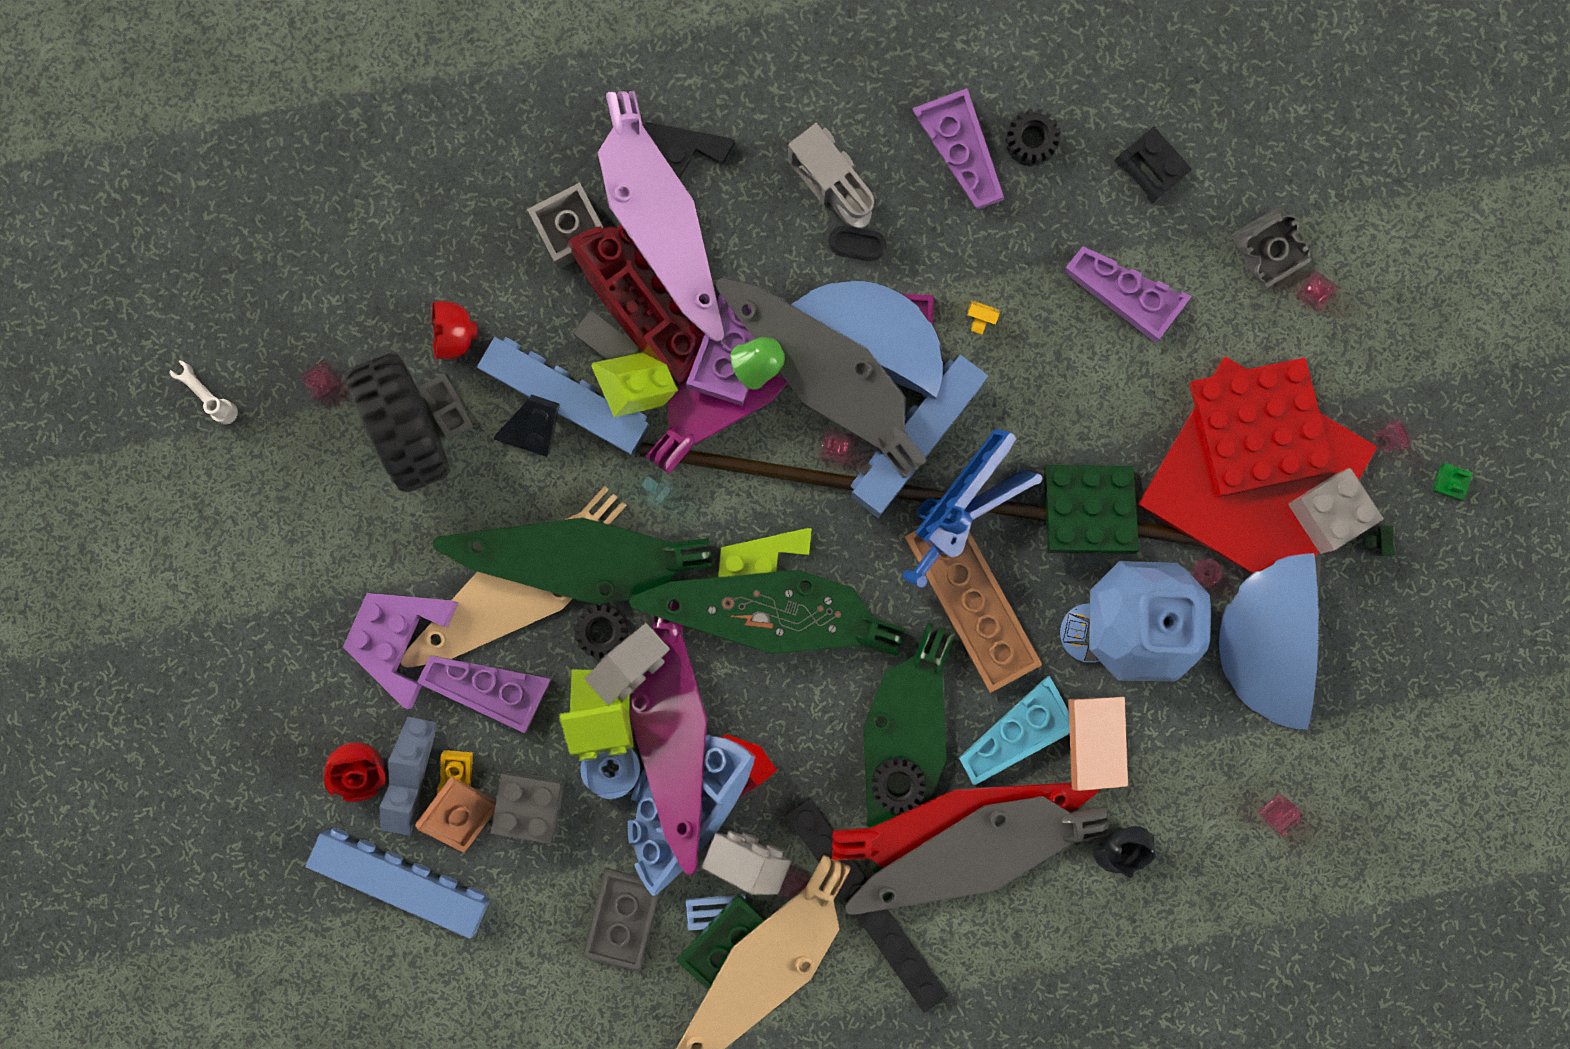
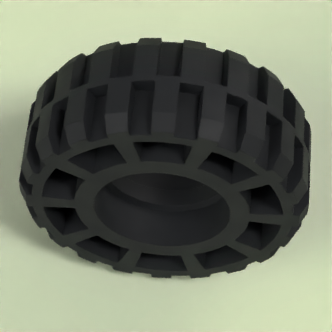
M386 353L354 366L348 373V382L352 396L374 448L397 489L401 492H413L444 479L450 472L447 456L428 409L400 355Z

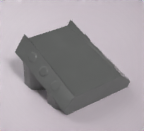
M1281 207L1270 210L1265 215L1232 234V239L1262 289L1270 287L1312 261L1307 243L1301 241L1297 235L1299 224L1296 217L1285 215Z

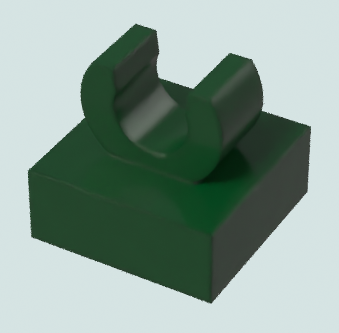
M1380 526V535L1365 536V548H1381L1382 556H1395L1393 526Z

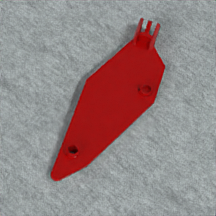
M1072 782L956 789L872 828L833 830L832 859L839 861L870 858L879 866L885 868L985 805L1044 796L1068 812H1074L1096 795L1099 789L1072 790Z

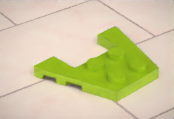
M806 528L721 547L718 577L776 572L779 552L809 555L812 529Z

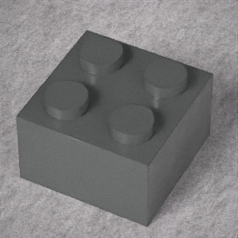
M510 770L502 773L491 834L551 844L556 838L566 780Z

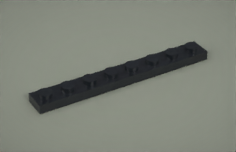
M809 797L788 812L786 817L818 863H820L824 855L829 857L830 860L832 859L833 830ZM839 860L840 864L844 863L850 867V872L839 889V893L847 902L868 880L854 860ZM889 909L855 914L923 1013L948 996Z

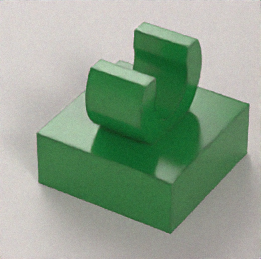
M1442 463L1432 491L1463 501L1473 472Z

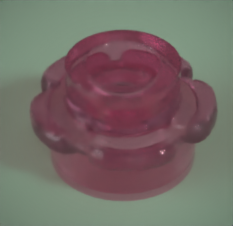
M1214 559L1199 560L1194 566L1195 572L1193 577L1199 584H1203L1204 587H1213L1222 578V569ZM1206 570L1210 571V574L1208 576L1205 575Z

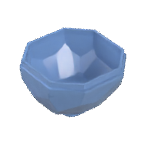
M1119 561L1090 590L1089 650L1117 680L1176 682L1208 650L1211 625L1210 595L1178 563ZM1165 617L1169 619V625L1167 627L1163 625V619Z

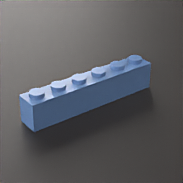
M496 337L493 338L477 368L527 397L533 394L560 403L559 415L634 457L651 427L649 423L645 422L647 416L641 412H636L614 418L606 398L594 393L597 388L584 380H581L579 384L569 379L571 373L557 365L554 370L544 365L546 359L530 351L529 355L519 350L521 345L508 337H505L503 341Z
M959 355L955 362L950 359L943 367V377L936 399L922 394L926 398L919 407L914 404L905 416V419L908 421L905 424V432L925 458L988 378L986 373L962 355ZM878 450L868 464L872 467L866 475L860 473L850 486L854 489L851 498L878 519L915 473V471L910 472L909 476L905 479L902 478L881 450Z
M332 828L319 834L305 866L306 868L471 939L477 932L490 902V899L484 897L485 893L482 890L474 887L462 888L457 885L458 881L447 875H441L439 878L430 874V868L422 864L414 863L413 866L403 862V857L397 853L387 851L384 854L375 850L376 845L369 841L359 840V842L348 838L349 833L344 830Z

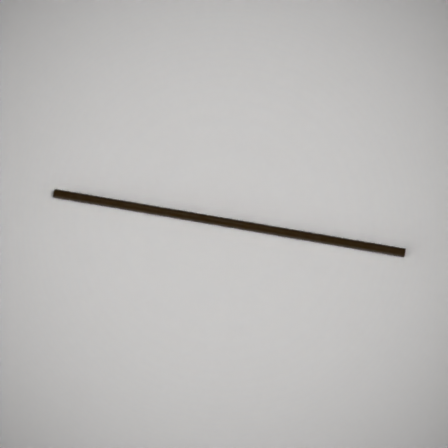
M642 442L640 457L646 458V455L655 444ZM689 450L679 462L851 491L854 489L850 486L856 479V476ZM905 484L895 498L924 502L929 498L941 500L947 491ZM1005 501L987 511L988 513L1046 522V509L1043 506ZM1137 522L1138 537L1205 547L1173 527Z

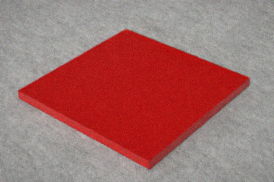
M1225 356L1221 359L1212 377L1246 370V368ZM1194 406L1137 506L1252 575L1256 571L1260 572L1273 565L1276 560L1287 556L1313 553L1316 558L1319 551L1288 506V503L1334 474L1351 468L1359 480L1377 446L1320 413L1335 469L1334 472L1217 497Z

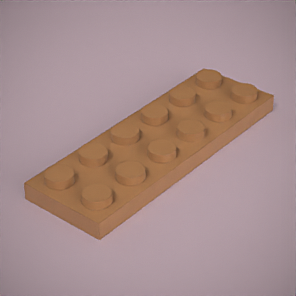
M916 531L904 538L916 560L920 563L931 547L915 534ZM969 531L963 551L955 557L942 553L925 576L988 692L991 693L1036 669L1042 663Z

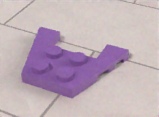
M367 593L343 648L402 707L412 709L422 685L397 673L399 664L420 617L443 627H448L458 602Z

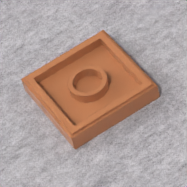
M451 776L415 826L419 831L465 853L494 814L496 800Z

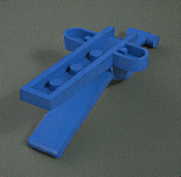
M994 429L941 500L929 498L919 506L917 516L924 522L915 534L931 548L914 571L906 570L903 573L905 581L920 588L925 587L927 584L925 575L942 553L955 557L963 551L973 519L1031 486L1041 483L1042 476L1040 474L1020 470L1014 476L974 497L1017 438L1011 432Z

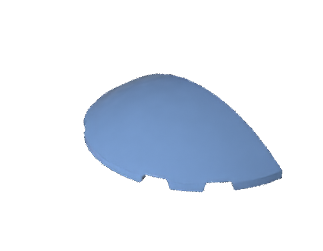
M850 281L821 286L791 304L869 349L893 382L936 399L943 373L940 342L932 324L919 310L918 306L907 297L893 289L876 283Z
M1313 553L1297 554L1278 559L1273 565L1260 572L1256 571L1239 586V592L1234 597L1232 603L1226 606L1221 619L1218 637L1219 656L1224 674L1243 703L1252 711H1256L1273 723L1308 730L1312 713L1318 659V589L1315 555Z
M706 735L698 854L711 840L733 809L748 780L755 758L738 743L726 738L712 737L710 735ZM644 768L631 796V800L636 801L638 806L636 819L628 820L629 844L635 847L638 862L635 863V868L639 877L651 895L655 896L674 880L683 869L664 837ZM685 824V827H684L685 832H687V826H686V824Z

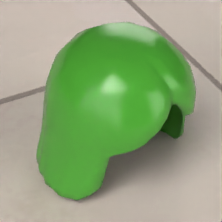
M759 337L747 343L736 345L732 349L730 359L733 371L739 381L745 387L757 390L763 387L768 380L776 376L785 363V353L782 346L774 338Z

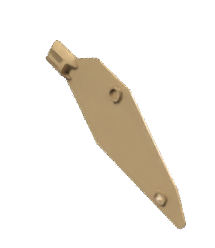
M604 486L580 513L567 519L584 517L610 524L627 505L622 501L603 522L600 517L618 498L613 493L594 514L591 509L609 490ZM476 572L451 600L458 602V606L449 626L443 627L431 622L405 651L400 663L408 668L426 665L430 656L448 659L455 658L562 610L572 598ZM433 634H438L441 637L440 644L433 642Z
M824 855L806 888L732 948L676 1049H725L811 980L839 931L834 898L850 872L848 865L840 864L839 861H834L833 859L830 860L829 857Z

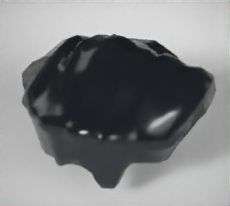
M1131 826L1115 831L1101 847H1097L1093 852L1096 863L1105 871L1121 873L1128 878H1133L1135 871L1143 870L1145 866L1155 859V836L1141 826Z

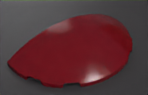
M622 225L607 228L595 227L570 239L568 244L574 257L611 315L643 353L667 365L675 384L679 385L690 374L705 333L682 313ZM699 299V301H700L702 304H704V300H703V299Z

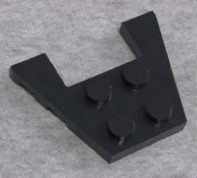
M645 122L643 126L679 179L696 151L723 165L735 145V140L728 137Z

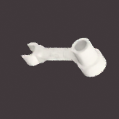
M179 361L184 367V372L178 375L170 370L171 376L185 383L204 402V411L210 414L215 421L221 424L232 423L238 414L236 405L226 399L214 397L196 378L193 368L189 364Z

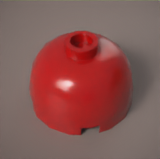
M432 302L433 351L435 359L450 360L464 355L470 348L471 339H477L476 321H471L468 311L456 302Z
M350 742L341 745L330 754L325 764L324 787L333 797L334 793L343 796V801L362 802L371 799L377 795V790L385 785L384 759L377 749L366 743Z

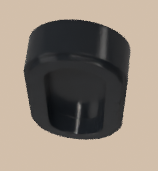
M839 226L829 236L831 251L838 256L877 261L883 257L887 247L886 240L882 234L866 229Z

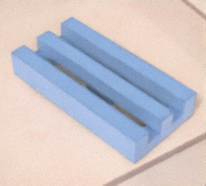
M736 895L686 899L688 931L703 930L711 922H694V918L715 917L723 910L693 911V906L727 904Z

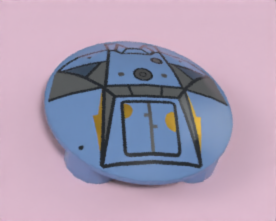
M1090 603L1081 604L1072 608L1064 617L1060 628L1061 642L1063 648L1075 659L1083 662H1098L1097 657L1089 650Z

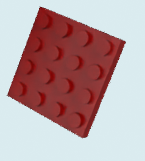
M1305 357L1194 380L1189 383L1217 497L1335 471Z

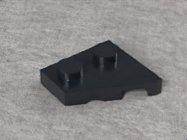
M532 394L505 425L498 430L494 440L547 457L552 448L560 403Z

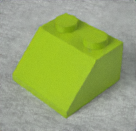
M645 353L594 362L591 365L614 418L662 407L678 391L667 365Z
M621 704L560 714V721L569 754L575 758L579 757V761L597 759V754L608 752L609 756L624 755L627 753L626 749L634 748L630 715Z

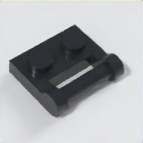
M1155 126L1114 160L1119 167L1123 166L1148 194L1146 198L1151 204L1192 170ZM1136 154L1162 184L1157 187L1131 157Z

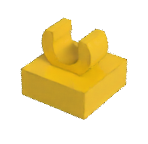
M972 300L968 309V315L975 317L971 331L982 335L987 322L996 325L1000 314L999 309Z

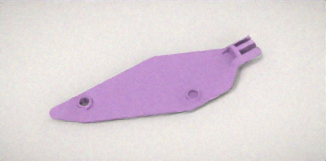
M626 91L618 92L617 95L616 92H608L606 98L613 128L599 149L598 157L609 207L682 313L713 341L719 342L724 337V331L694 200L642 126L635 91H630L629 93ZM699 299H703L705 304H702Z

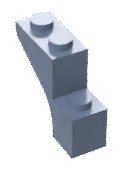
M407 717L388 760L389 787L379 808L381 830L409 836L412 833L420 811L421 787L435 737L436 722Z

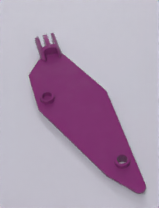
M779 371L776 376L768 380L760 389H749L743 406L688 389L686 387L688 375L677 388L678 391L668 401V430L646 455V458L670 474L693 445L773 402L788 382Z
M672 601L668 604V608L671 611H677L679 605L677 602ZM654 616L653 631L670 650L662 657L665 663L653 674L649 670L643 674L646 679L631 693L630 719L664 837L686 874H693L697 870L707 717L683 640V625ZM685 824L687 826V832H685L684 830Z

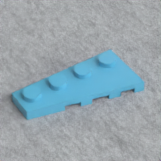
M1047 676L959 757L973 785L1070 734L1069 710L1051 677Z

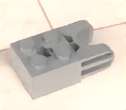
M815 123L788 144V162L823 206L829 203L847 226L862 229L871 220L874 196L853 170L852 166L854 164L845 151L840 153L834 145L835 139L826 128L821 129Z

